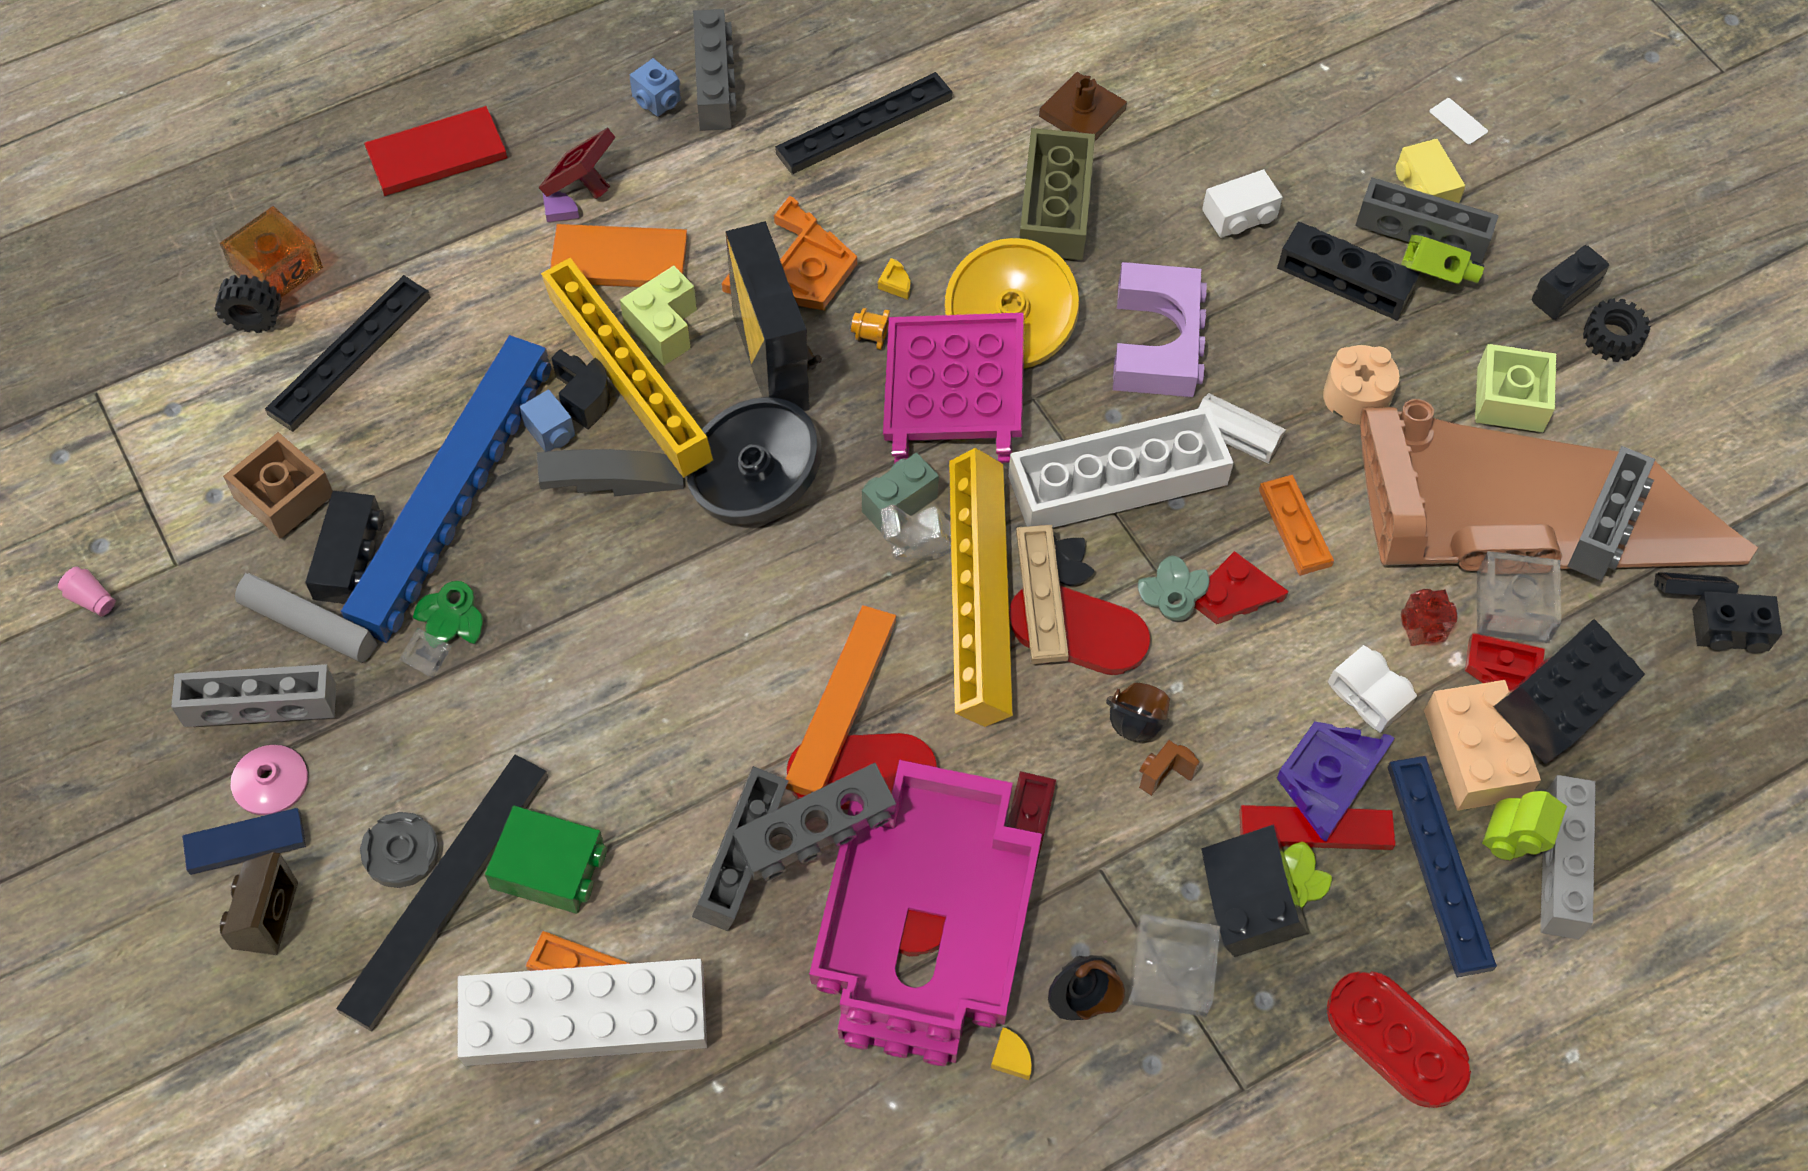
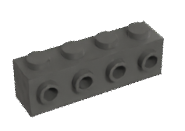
M724 9L693 10L700 131L731 129V112H737L735 92H729V88H735L734 68L728 69V64H734L733 45H727V41H733L731 22H725Z
M1621 446L1567 567L1601 581L1608 568L1616 569L1624 551L1617 547L1619 544L1626 546L1634 528L1628 522L1629 520L1636 522L1644 505V502L1638 501L1639 497L1646 499L1654 482V479L1648 477L1655 462L1654 458Z

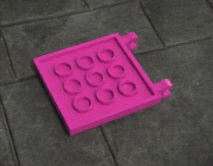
M1024 313L889 317L883 437L885 441H893L892 456L895 457L894 464L900 459L909 458V440L997 438L996 454H998V461L1010 463L1012 438L1022 437Z

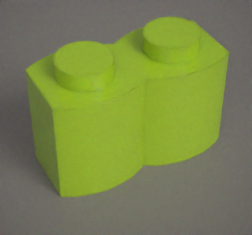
M1546 791L1529 792L1524 794L1521 799L1507 798L1500 800L1495 805L1482 844L1488 847L1494 856L1503 860H1512L1513 858L1524 856L1526 853L1538 854L1548 851L1554 847L1567 806Z

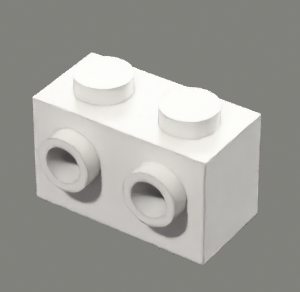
M1263 169L1208 188L1202 211L1219 237L1222 238L1230 234H1239L1245 229L1259 224H1268L1276 219L1283 197Z

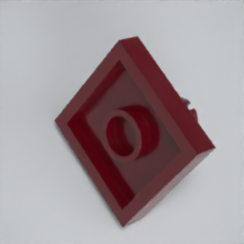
M607 127L567 151L538 188L546 197H549L579 179L593 195L594 199L601 197L608 191L611 185L605 181L594 166L614 141L615 135Z

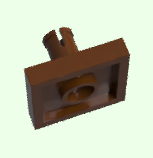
M1076 72L1040 107L1039 117L1062 131L1095 134L1096 141L1126 110L1127 101L1097 84L1094 78L1090 80L1091 76Z

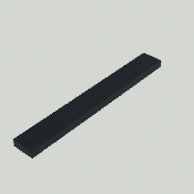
M516 754L512 757L336 1009L340 1014L369 1031H373L491 860L513 805L526 809L547 779L548 774L546 770Z

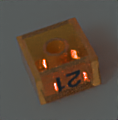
M274 206L220 242L231 270L239 277L241 274L247 275L248 278L256 276L259 277L258 280L261 282L263 280L270 282L269 286H275L277 293L281 294V298L323 268L315 243Z

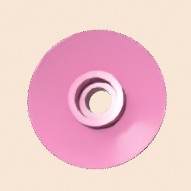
M266 745L256 748L246 754L236 765L231 777L232 794L237 803L244 810L252 814L265 816L285 811L292 807L303 795L308 782L307 767L302 757L296 751L286 746ZM272 771L268 778H260L263 773Z

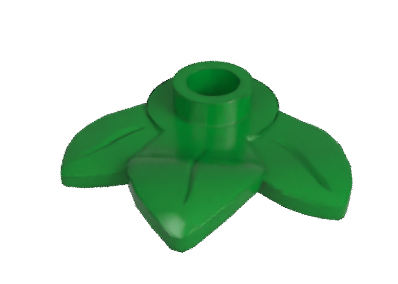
M451 581L445 584L439 593L424 596L417 603L413 613L414 619L427 622L425 627L426 637L434 649L445 645L456 634L467 642L476 644L480 638L483 626V616L473 606L475 601L474 592L469 585L462 581ZM458 592L461 594L459 602L455 604L450 603V597L453 593Z

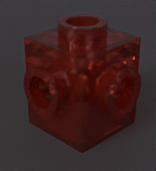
M1422 589L1410 594L1404 609L1401 610V622L1407 632L1410 645L1416 646L1444 642L1448 638L1454 624L1457 622V609L1455 604L1449 601L1446 589L1436 591Z

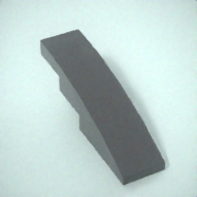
M615 449L537 452L540 489L576 486L578 493L613 489L614 497L684 489L682 475L666 454Z

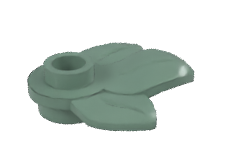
M1168 556L1160 563L1157 569V577L1141 578L1138 581V591L1145 604L1159 608L1162 615L1172 621L1187 619L1194 610L1195 601L1205 595L1209 588L1207 570L1200 569L1189 573L1184 561L1176 556ZM1176 600H1181V602H1180L1179 604H1176V605H1172V604H1171L1172 602H1174V601H1176Z

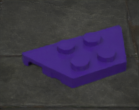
M1314 721L1284 763L1276 778L1319 837L1327 841L1391 747L1395 738L1387 734H1383L1381 739L1361 736V730L1349 727L1337 728L1332 724Z

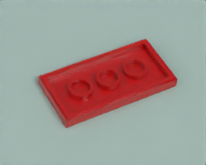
M487 106L364 143L384 196L507 159L505 147Z

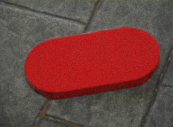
M1060 586L1068 648L1067 662L1107 675L1124 674L1125 671L1132 668L1135 669L1142 664L1149 649L1150 634L1146 623L1138 614L1128 608ZM1021 589L1014 596L1010 604L1009 624L1018 641L1030 648L1023 589Z
M904 733L848 735L827 785L876 763L892 794L899 760L937 767L936 759L930 747L913 735ZM800 745L793 751L788 760L787 775ZM791 791L792 794H793L795 797H797L798 799H800V798L806 796V795H802V794H799V793H796V792ZM850 801L845 802L841 809H849Z
M1361 971L1349 973L1340 979L1329 996L1327 1014L1331 1027L1341 1040L1402 1096L1416 1105L1438 1108L1449 1105L1460 1097L1469 1084L1471 1070L1468 1063L1469 1056L1467 1050L1455 1035L1397 983L1384 974L1372 971L1370 973H1360Z

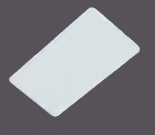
M1450 98L1445 99L1429 111L1467 144L1473 143L1488 132L1484 126Z

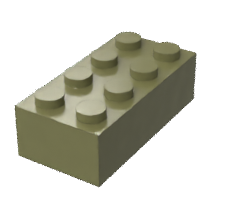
M1031 128L1020 239H1028L1043 244L1056 252L1061 258L1083 260L1095 134Z

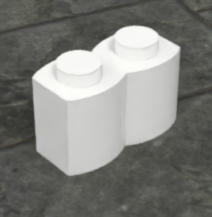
M1364 645L1334 669L1328 680L1329 685L1336 694L1346 703L1353 706L1363 720L1380 733L1406 712L1417 697L1408 679L1390 671L1385 658L1379 652L1372 651Z

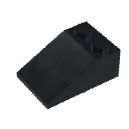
M1274 824L1201 848L1212 906L1224 947L1234 957L1309 934Z

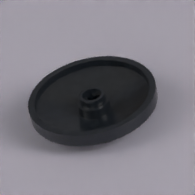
M774 397L745 400L723 410L702 429L707 436L713 461L686 477L692 495L699 505L712 517L733 524H751L764 521L787 510L811 486L821 463V439L810 417L796 404Z

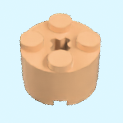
M1366 345L1341 348L1331 364L1323 389V398L1327 408L1332 413L1335 410L1338 414L1342 415V420L1360 425L1363 408L1390 407L1399 383V370L1391 358L1390 351L1384 347Z

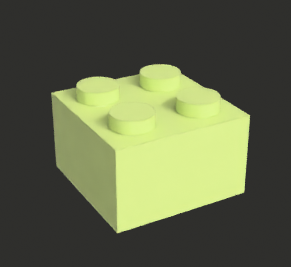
M1487 344L1477 367L1475 422L1544 432L1555 410L1556 354Z

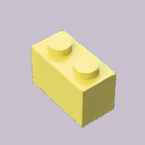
M1438 139L1402 148L1398 163L1396 164V174L1398 179L1403 181L1407 188L1453 202H1460L1465 184Z

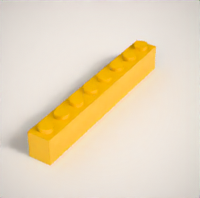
M569 258L541 273L550 300L591 355L602 363L608 378L684 478L713 461L705 433L573 260Z
M973 448L949 461L955 714L986 727L1013 716L1003 463L977 448Z

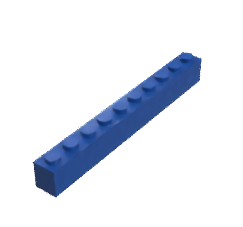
M511 335L508 336L343 606L341 613L344 619L367 629L375 639L385 643L388 642L393 632H397L401 628L404 621V613L410 603H414L418 599L423 581L428 574L433 573L439 554L444 546L449 545L453 540L455 527L461 517H465L469 513L474 495L478 489H482L485 486L488 472L493 463L501 459L509 436L517 432L522 416L519 406L536 397V391L540 384L546 382L549 378L551 363H549L545 347Z

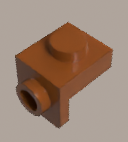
M1168 740L1157 755L1151 753L1143 762L1139 770L1143 774L1139 788L1152 796L1172 769L1191 781L1196 775L1200 761L1187 747L1176 745Z

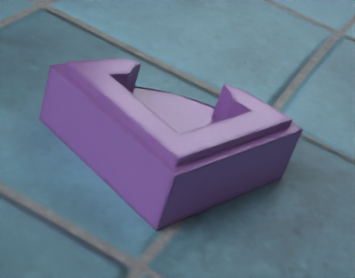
M557 191L546 197L543 193L547 222L579 218L578 208L573 199L568 195Z

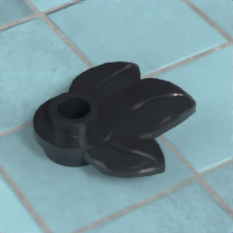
M1053 534L1059 583L1075 586L1089 580L1094 574V569L1082 562L1085 552V539L1067 538L1057 541Z

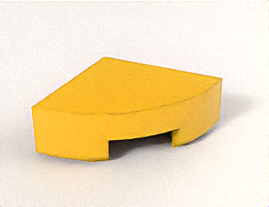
M891 258L878 280V289L908 300L911 286L909 276L904 270V266Z
M1002 1027L991 1063V1069L1029 1080L1031 1057L1027 1046L1017 1034Z

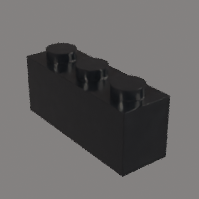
M332 491L305 581L313 600L345 604L364 574L368 561H372L375 555L374 538L376 531H381L384 523V512L380 510L375 495Z

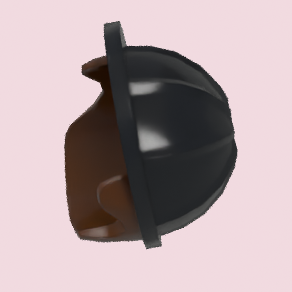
M1133 683L1121 693L1120 689H1117L1114 696L1107 697L1106 704L1110 706L1112 727L1117 734L1130 741L1142 742L1149 740L1164 725L1169 723L1170 719L1167 717L1170 698L1164 691L1153 685Z
M1097 955L1077 956L1066 966L1062 967V971L1055 977L1048 993L1050 1009L1060 1019L1070 1021L1088 1020L1098 1014L1114 1013L1123 1004L1125 998L1124 984L1117 973L1115 965L1103 956Z

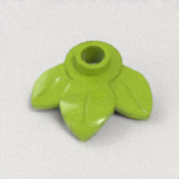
M1295 843L1284 851L1285 860L1302 909L1306 902L1320 900L1328 893L1332 876L1326 872L1315 870V856L1307 843Z

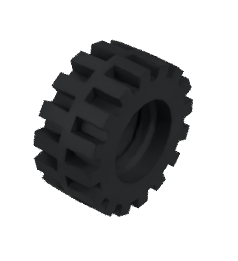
M241 274L240 278H238L236 275L230 276V279H224L220 285L215 312H217L219 319H223V323L226 325L232 324L233 329L239 330V328H242L247 333H250L251 330H254L255 333H261L262 329L269 331L271 327L275 326L278 318L281 294L277 293L275 286H269L270 282L266 280L259 281V277L252 276V278H248L247 275Z
M1615 298L1608 299L1607 303L1604 300L1601 301L1592 310L1583 329V339H1587L1586 346L1588 348L1593 347L1592 353L1595 355L1602 354L1601 359L1604 360L1611 357L1613 362H1619L1621 358L1623 361H1627L1631 356L1635 357L1643 347L1650 332L1651 326H1648L1650 320L1648 317H1643L1645 311L1642 308L1637 310L1635 308L1637 304L1633 302L1630 305L1626 304L1625 299H1620L1619 302H1616ZM1605 325L1618 326L1622 328L1627 333V335L1622 336L1614 334L1610 330H1608Z

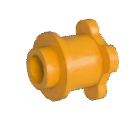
M863 308L861 313L855 312L851 324V332L856 333L855 340L860 341L861 338L876 341V348L882 349L888 332L890 310L885 309L883 316L867 312V308Z

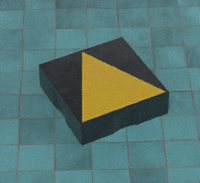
M764 221L725 231L733 317L762 397H774L790 401L804 411L810 410L807 372V329L784 273L767 223Z

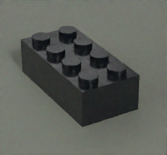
M1593 619L1566 640L1493 707L1546 764L1573 745L1645 673L1616 643L1609 632Z

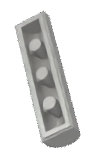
M245 573L237 586L235 600L238 604L360 663L365 662L378 645L367 629L255 575Z

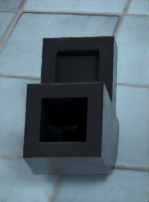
M560 349L551 357L555 377L566 384L558 393L560 403L573 420L589 430L609 407L610 391L606 370L597 358H594L586 366L584 361L578 356H570Z

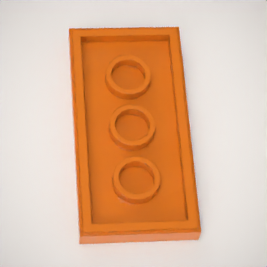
M557 224L550 268L571 258L591 285L641 287L672 266H675L684 274L688 239L687 229Z

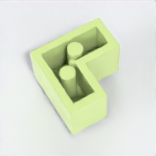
M672 266L620 299L624 325L663 366L691 349L688 325L683 319L697 311L695 289L692 283L675 266Z

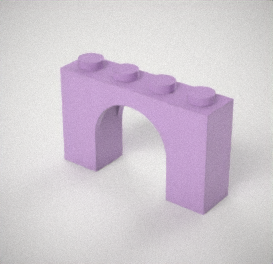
M1122 262L1118 282L1117 309L1149 311L1162 314L1177 325L1181 335L1175 341L1162 346L1117 343L1112 390L1184 397L1194 396L1196 384H1202L1204 377V364H1198V359L1203 357L1205 348V337L1199 336V329L1204 330L1206 310L1200 309V303H1205L1207 283L1201 282V269Z

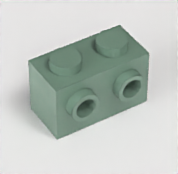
M917 452L907 459H900L892 466L890 471L880 478L874 477L866 483L862 489V513L885 535L938 498L939 475Z

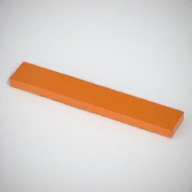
M862 605L786 777V780H789L786 786L787 790L808 795L827 785L896 624L895 614Z

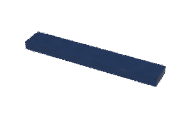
M1426 756L1391 761L1387 768L1455 976L1458 978L1494 971L1497 965Z

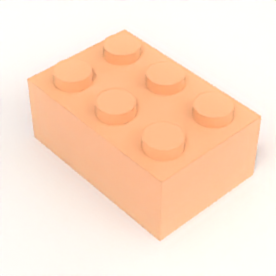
M1505 680L1434 691L1424 710L1457 811L1494 805L1498 801L1507 798L1521 799L1524 794L1534 792L1541 781L1528 744L1493 707L1509 693Z

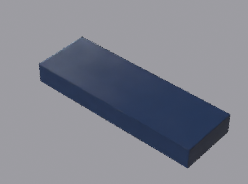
M298 808L182 835L186 870L190 875L242 863L271 852L283 853L306 847L301 812Z

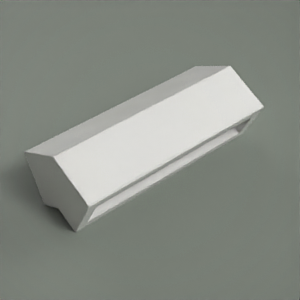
M1208 393L1202 399L1198 409L1210 407L1224 442L1269 464L1286 429Z

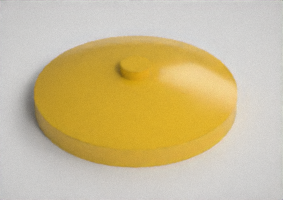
M1000 239L977 248L957 266L946 289L945 315L1024 313L1025 369L1048 360L1070 338L1079 314L1078 288L1069 266L1052 249L1028 239Z

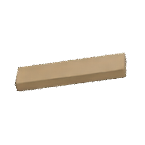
M1052 524L1017 527L1016 536L1031 663L1068 661V648Z

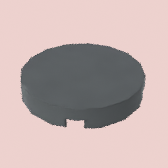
M397 812L385 815L377 820L378 823L371 830L369 828L364 834L360 846L362 864L370 877L383 886L402 888L414 885L427 877L436 865L439 854L437 835L428 822L414 813Z

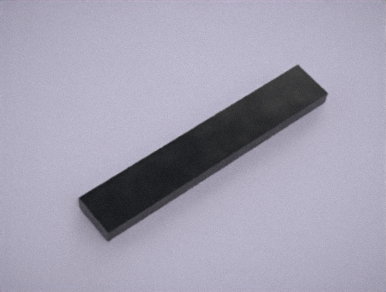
M934 72L775 146L776 155L791 175L952 100L953 92L938 73Z
M403 275L265 408L267 415L294 432L431 298L429 291Z

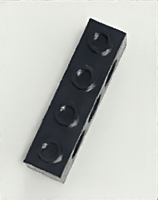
M1298 221L1283 246L1277 269L1396 321H1398L1413 294L1420 273L1404 265H1399L1376 253L1369 252L1346 240L1334 237Z

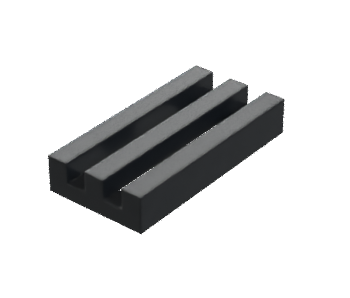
M1658 572L1655 574L1654 586L1663 590L1664 593L1702 595L1704 591L1738 594L1739 585L1726 576Z

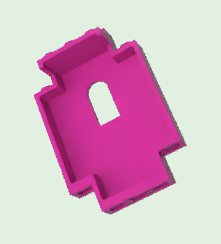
M899 760L892 790V796L896 802L895 813L891 815L892 820L876 829H871L870 826H867L857 831L855 839L839 847L809 976L811 984L817 985L816 989L821 992L837 995L842 990L839 1004L841 1016L837 1030L839 1038L845 1039V1045L864 1050L868 1049V1045L884 1048L883 1052L890 1056L907 1058L908 1053L924 1056L923 1061L925 1063L935 1066H946L947 1062L956 1063L965 1017L973 1018L972 1023L982 1027L995 1028L996 1023L1005 1025L1042 837L1040 833L1005 827L1013 783ZM850 801L847 815H858L863 810L861 804L856 801ZM908 909L946 917L933 977L924 986L916 988L904 985L896 975V962Z

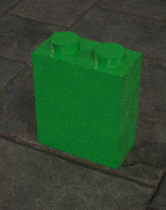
M513 805L484 875L490 889L578 914L581 903H587L591 896L594 884L591 878L595 868H601L603 865L607 846L604 845L601 831L598 829Z

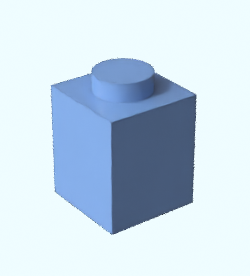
M549 389L519 406L524 426L545 452L562 447L571 438L575 437L571 416Z

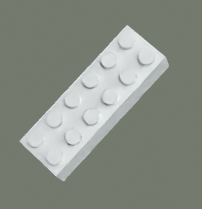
M1208 406L1011 453L1008 477L1026 526L1052 524V528L1226 486L1228 485L1233 467V460L1212 411Z
M701 959L458 976V1058L465 1066L707 1048L704 968Z

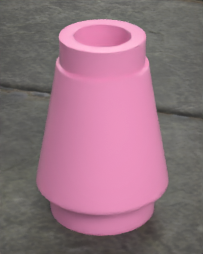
M77 566L73 567L62 576L58 583V589L62 591V596L65 599L101 617L108 614L115 605V599L110 596L88 569H81Z

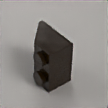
M271 852L245 861L240 875L234 877L231 886V896L233 899L229 911L223 913L220 922L221 936L231 949L278 955L298 886L297 879L280 853Z

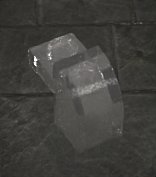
M893 504L881 509L883 521L881 531L885 540L891 544L894 559L912 563L934 560L951 552V517L937 506L926 509L912 517Z

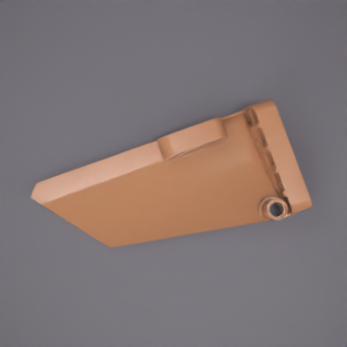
M1420 399L1407 401L1400 412L1395 407L1362 409L1360 427L1367 493L1375 538L1383 565L1459 563L1460 567L1467 571L1571 569L1567 566L1619 453L1618 451L1454 424L1433 418L1434 408L1432 405ZM1655 461L1648 476L1654 479V482L1646 499L1641 497L1638 499V501L1644 502V505L1636 522L1631 520L1628 522L1634 528L1626 546L1619 544L1617 547L1624 551L1616 568L1749 564L1758 547L1702 505Z

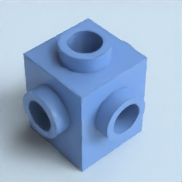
M654 58L630 74L632 97L636 99L643 109H648L657 117L665 111L672 109L681 101L680 80L674 71L667 70Z

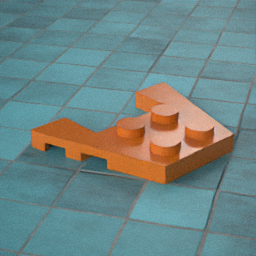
M789 196L775 213L774 223L797 234L798 237L780 261L797 305L824 310L857 266V256L830 231L827 233L817 224V219L810 212L805 213L799 207L798 201L794 197ZM728 274L722 282V291L731 294Z

